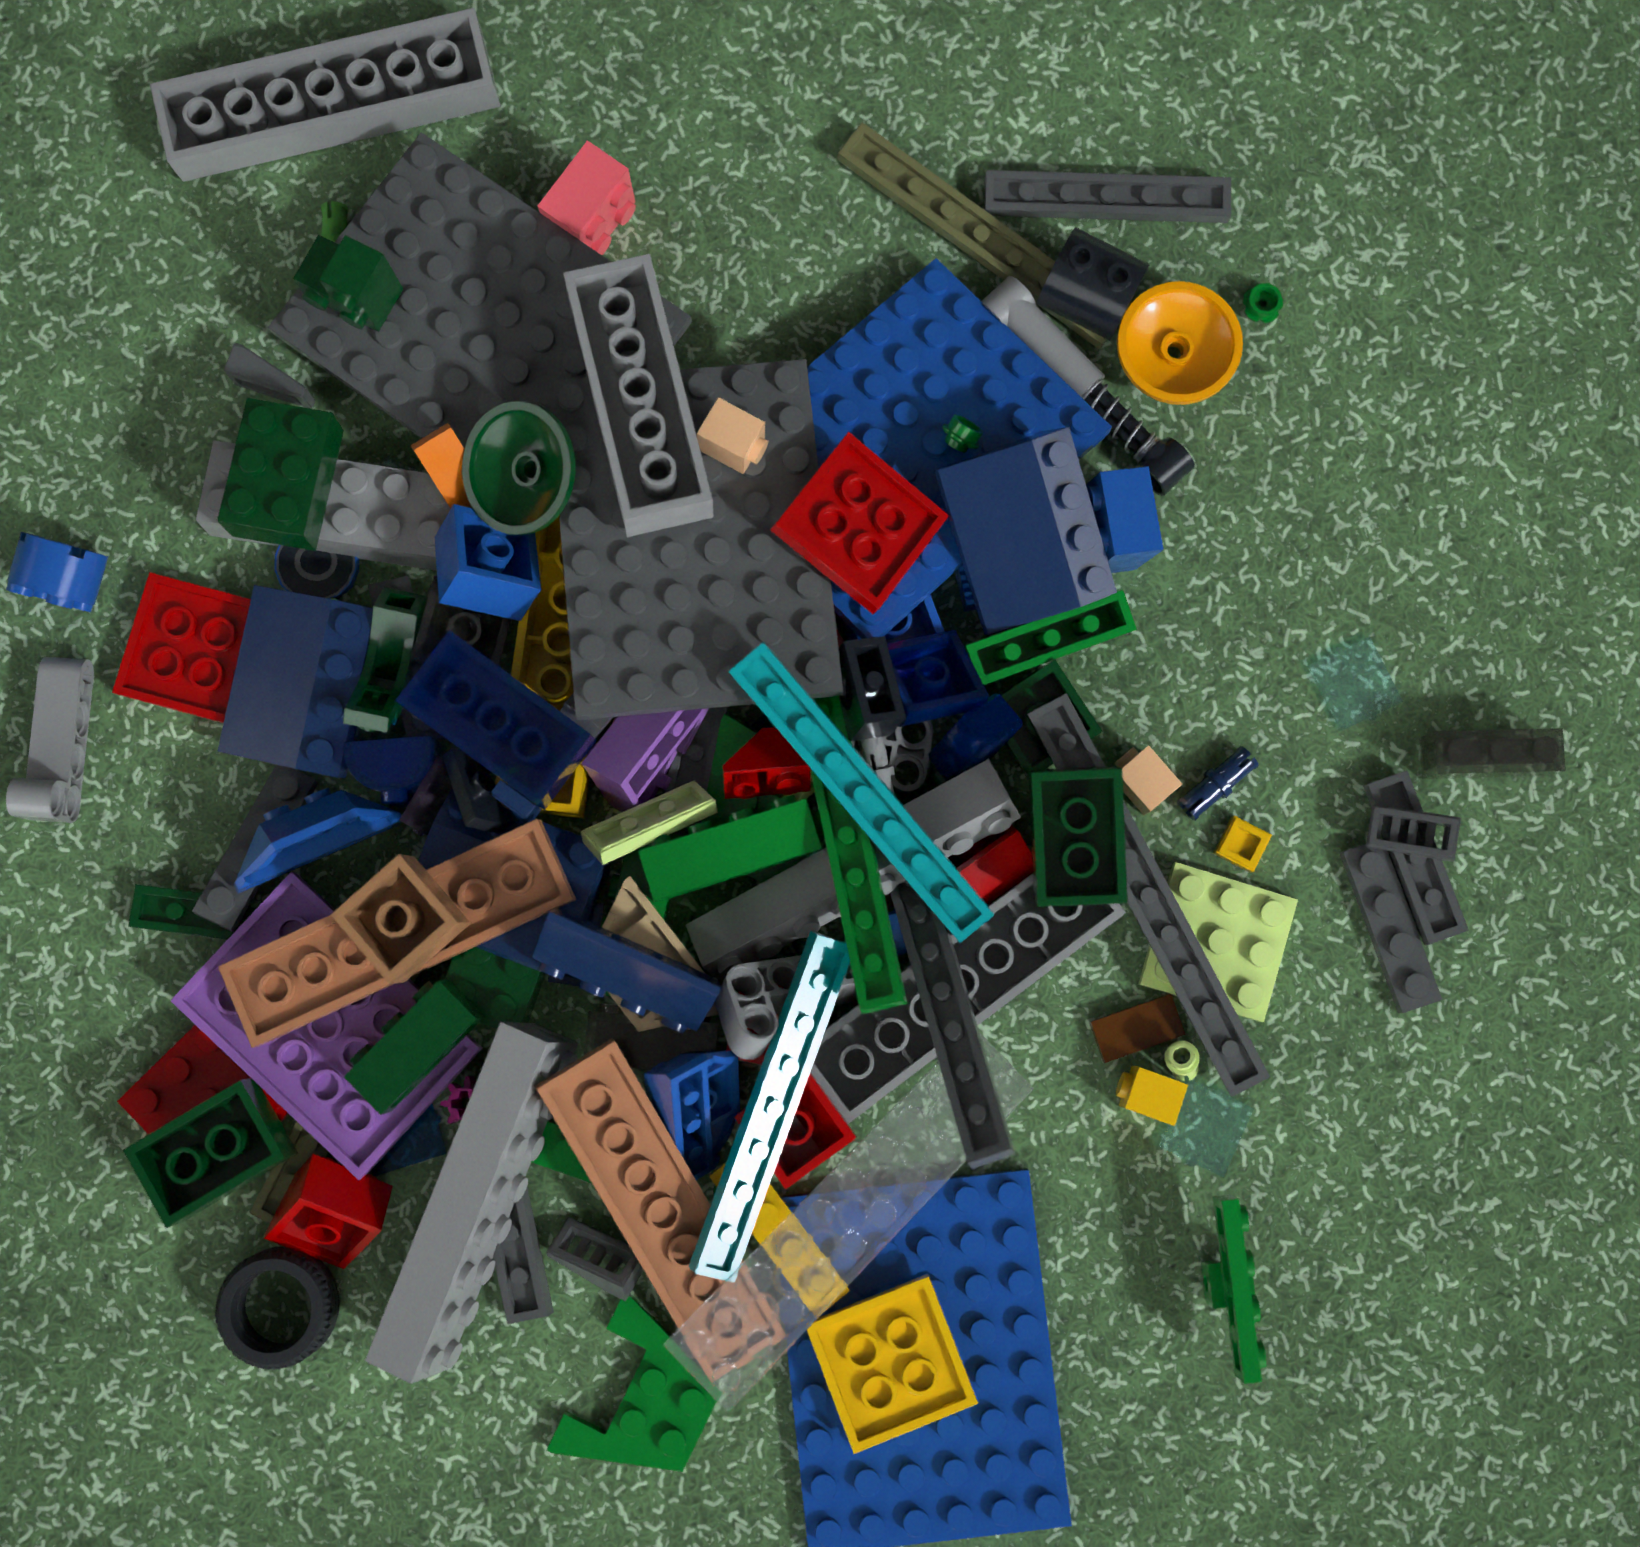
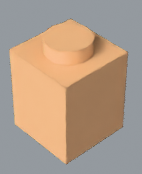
M719 397L697 432V441L701 452L742 474L745 473L750 462L757 464L760 461L768 445V440L765 439L764 421Z
M1149 745L1140 752L1132 747L1114 763L1117 767L1122 768L1123 792L1143 815L1151 812L1182 785L1181 781Z

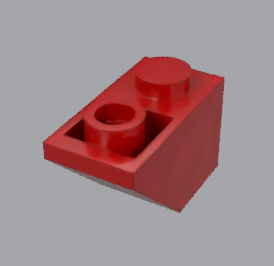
M776 727L762 728L723 765L725 799H748L754 796L776 794L792 795L798 792L811 791L809 765Z

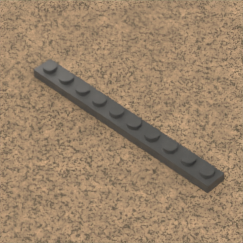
M1067 693L1027 713L1056 769L1105 767ZM1124 803L1128 905L1230 1096L1233 1097L1270 1078V1075Z

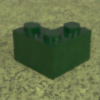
M318 235L293 277L303 292V300L321 311H325L329 307L339 312V317L346 323L361 330L365 325L379 332L403 291V287L385 255L347 235L343 237L340 244Z

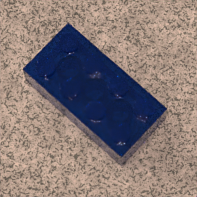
M450 630L395 700L543 810L551 803L597 741L592 734Z

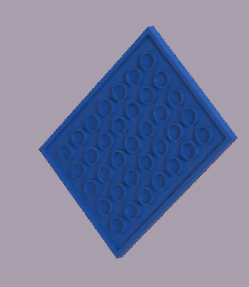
M937 258L807 366L818 469L844 436L850 432L946 513L947 511L934 470L1045 430L1064 427L1070 428L1077 456L1080 460L1104 439L1112 428L1105 419L1008 326L1002 324ZM954 414L972 421L983 430V434L978 441L979 448H969L966 453L954 449L944 440L947 433L942 429L943 424H949ZM949 518L946 519L880 609L874 614L870 613L831 581L834 612L861 639L884 636L963 565Z
M1018 1169L780 1196L850 1290L819 1317L928 1274L978 1401V1404L854 1454L805 1327V1323L814 1320L815 1317L779 1271L808 1547H898L1072 1526L1029 1170Z

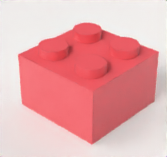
M587 140L538 204L539 213L603 255L611 243L612 238L610 235L618 224L624 226L631 219L636 208L629 169Z

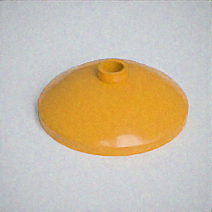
M1184 281L1159 284L1139 295L1126 310L1117 334L1118 357L1128 379L1145 395L1157 401L1175 405L1201 402L1223 389L1236 372L1243 350L1241 327L1236 314L1229 304L1209 288ZM1168 348H1178L1181 356L1178 358L1171 357L1168 353Z

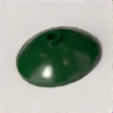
M522 401L502 403L486 412L470 432L462 460L463 484L467 498L475 513L491 528L511 535H527L538 532L558 518L567 505L573 490L576 472L573 446L562 423L546 408ZM535 465L537 467L536 475L534 474Z

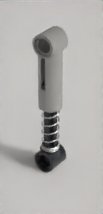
M1008 276L981 301L1002 324L1008 326L1112 426L1113 438H1119L1125 444L1124 449L1133 452L1134 459L1138 463L1136 468L1149 467L1154 493L1160 496L1166 495L1194 468L1193 458L1179 442L1170 437L1161 440L1159 436H1155V432L1149 433L1142 426L1143 420L1137 421L1130 414L1131 408L1126 410L1118 401L1120 396L1114 397L1107 390L1108 384L1102 385L1105 375L1035 305L1033 296L1018 279Z

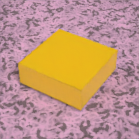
M1234 815L1231 817L1213 854L1249 873H1253L1272 835Z

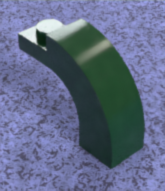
M388 587L383 588L373 606L367 655L358 684L344 708V724L358 726L365 731H382L386 733L391 724L396 725L408 693L417 658L426 596Z

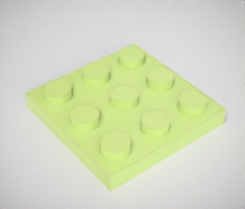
M1173 863L1167 883L1238 1016L1264 1022L1298 899L1181 863ZM1149 945L1138 985L1177 996Z

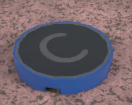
M279 545L275 553L274 571L280 585L286 591L331 599V597L338 599L353 587L359 573V559L355 556Z

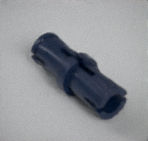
M1240 746L1236 752L1215 770L1213 768L1208 769L1203 774L1204 779L1177 800L1181 809L1185 807L1188 809L1185 813L1189 818L1196 821L1219 798H1227L1233 793L1231 788L1259 766L1255 757L1251 760H1245L1251 755L1246 748Z

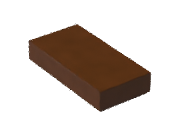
M1166 994L1089 1021L1104 1063L1186 1035L1171 994Z

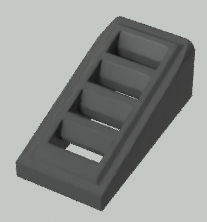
M234 343L224 371L236 386L304 408H313L315 399L304 385L245 346Z
M1372 804L1366 847L1453 862L1456 855L1461 818ZM1384 816L1392 817L1389 841L1380 840ZM1401 819L1410 820L1406 844L1398 842ZM1419 822L1427 823L1424 846L1415 845ZM1436 825L1444 827L1441 849L1433 848Z
M569 1216L546 1252L549 1258L624 1301L627 1300L643 1272V1268L627 1243ZM577 1235L582 1239L573 1254L567 1252V1249ZM592 1244L596 1249L589 1261H586L583 1257ZM606 1254L612 1257L605 1269L599 1267ZM623 1263L626 1266L624 1267L623 1271L619 1276L616 1274V1272Z

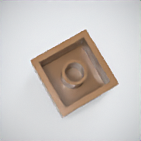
M402 854L397 855L331 914L389 984L404 983L471 924L414 856Z

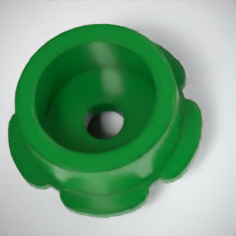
M1261 283L1253 289H1248L1242 300L1243 305L1246 307L1244 312L1254 322L1259 320L1263 323L1273 322L1279 316L1278 311L1283 307L1281 292L1276 286L1269 283ZM1259 301H1264L1266 306L1261 307Z
M954 414L949 424H943L942 429L947 433L944 440L948 445L963 453H966L969 448H979L978 441L983 434V430L965 417Z

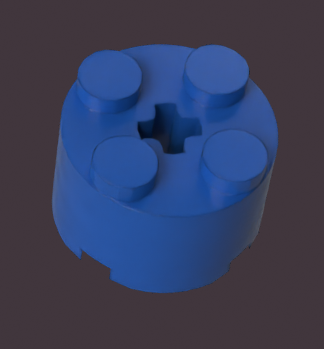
M21 532L9 571L6 590L24 596L46 599L45 602L91 612L97 600L108 556Z

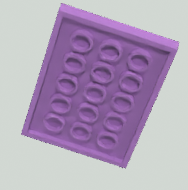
M290 872L170 1001L350 1173L360 1180L368 1174L483 1047L468 1034L392 1112L380 1115L344 1076L353 1067L349 1063L351 1058L365 1045L370 1044L373 1047L384 1036L381 1028L398 1012L405 1015L416 1004L412 998L420 988L408 979L404 983H395L268 1043L252 1048L218 966L329 916L335 911L297 873Z

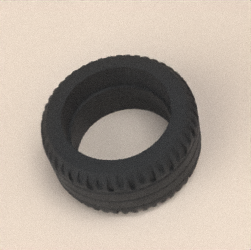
M285 1246L265 1249L241 1261L231 1270L222 1283L215 1306L217 1329L227 1349L231 1350L232 1354L239 1360H243L244 1363L261 1369H282L293 1366L309 1357L330 1337L339 1315L340 1297L332 1272L323 1264V1261ZM277 1270L292 1275L304 1286L311 1303L310 1322L303 1336L294 1342L275 1343L260 1336L248 1320L246 1313L248 1289L254 1278L265 1271Z

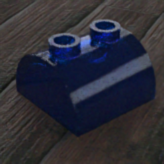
M956 630L887 643L906 719L898 727L980 710L985 706L989 695Z
M432 736L343 742L344 759L350 773L361 784L381 793V803L390 804L392 808L416 806V798L432 790L440 781L445 771L442 756L447 752L446 746Z

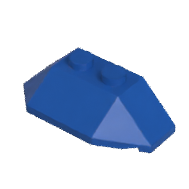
M329 788L305 797L304 799L307 804L290 811L288 805L269 811L263 815L265 822L258 825L235 880L234 887L239 894L399 826L403 821L401 813L344 790L331 794Z
M731 1050L680 1054L667 1062L657 1064L651 1071L644 1074L645 1091L694 1178L697 1180L716 1169L720 1159L717 1153L727 1142L736 1122L734 1117L740 1111L738 1056Z

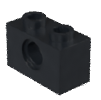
M885 636L844 641L838 648L843 694L838 697L849 741L890 736L906 719L886 638Z

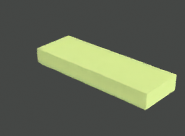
M694 780L581 831L583 844L604 865L654 842L660 835L672 834L717 813L716 801Z

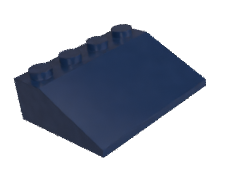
M1069 427L1045 430L934 470L984 635H991L1080 608L1117 593Z
M254 585L217 751L336 778H346L357 726L343 723L344 708L358 684L364 667L370 640L373 608Z
M451 789L432 823L418 861L425 870H428L532 822V820L527 821L514 811L502 807L508 826L499 834L466 827L454 791ZM542 822L576 898L575 901L560 907V909L587 920L610 874L611 861L603 865L584 845L582 836ZM549 913L476 946V948L540 971L538 967L541 962L532 957Z
M560 908L549 911L532 957L541 962L538 967L540 971L561 980L565 973L582 980L579 988L602 998L606 991L622 998L620 1006L642 1016H644L647 1009L663 1016L660 1022L662 1025L685 1034L687 1027L695 1031L698 1030L721 991V985L717 978Z

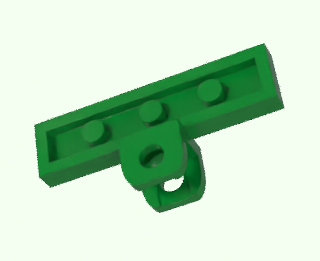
M1232 1195L1212 1196L1220 1261L1201 1262L1205 1300L1212 1309L1226 1308L1234 1375L1244 1384L1262 1382L1260 1368H1266L1267 1361L1262 1340H1257L1255 1323L1261 1321V1312L1258 1298L1255 1295L1253 1279L1255 1276L1254 1258L1251 1250L1245 1249L1244 1232L1249 1231L1247 1208L1245 1205H1240L1239 1198Z

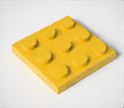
M928 1274L805 1323L806 1330L854 1454L978 1404Z

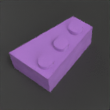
M709 708L615 717L612 725L599 742L590 748L587 757L581 764L610 806L621 812L629 810L653 799L659 787L664 790L667 789L672 778L666 776L671 763L678 752L685 755Z

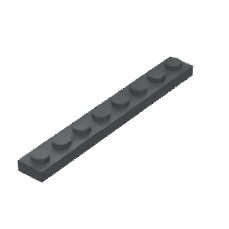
M906 880L896 886L891 892V897L967 1164L974 1169L1014 1155L1016 1152L950 932Z

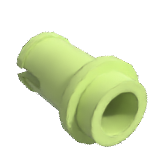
M1177 1041L1167 1048L1165 1063L1176 1079L1185 1081L1184 1076H1188L1190 1081L1197 1076L1199 1071L1200 1055L1192 1043ZM1184 1055L1185 1060H1188V1062L1179 1064L1181 1056Z

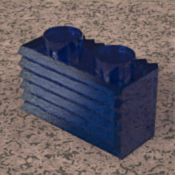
M994 693L962 715V718L954 724V727L947 732V735L928 753L929 759L935 765L937 771L949 781L983 761L990 760L1022 727V720L1000 694Z

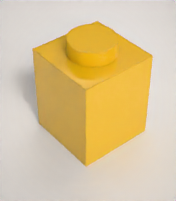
M1132 1065L1130 1073L1125 1071L1122 1073L1117 1085L1116 1096L1121 1097L1120 1107L1175 1126L1188 1084Z

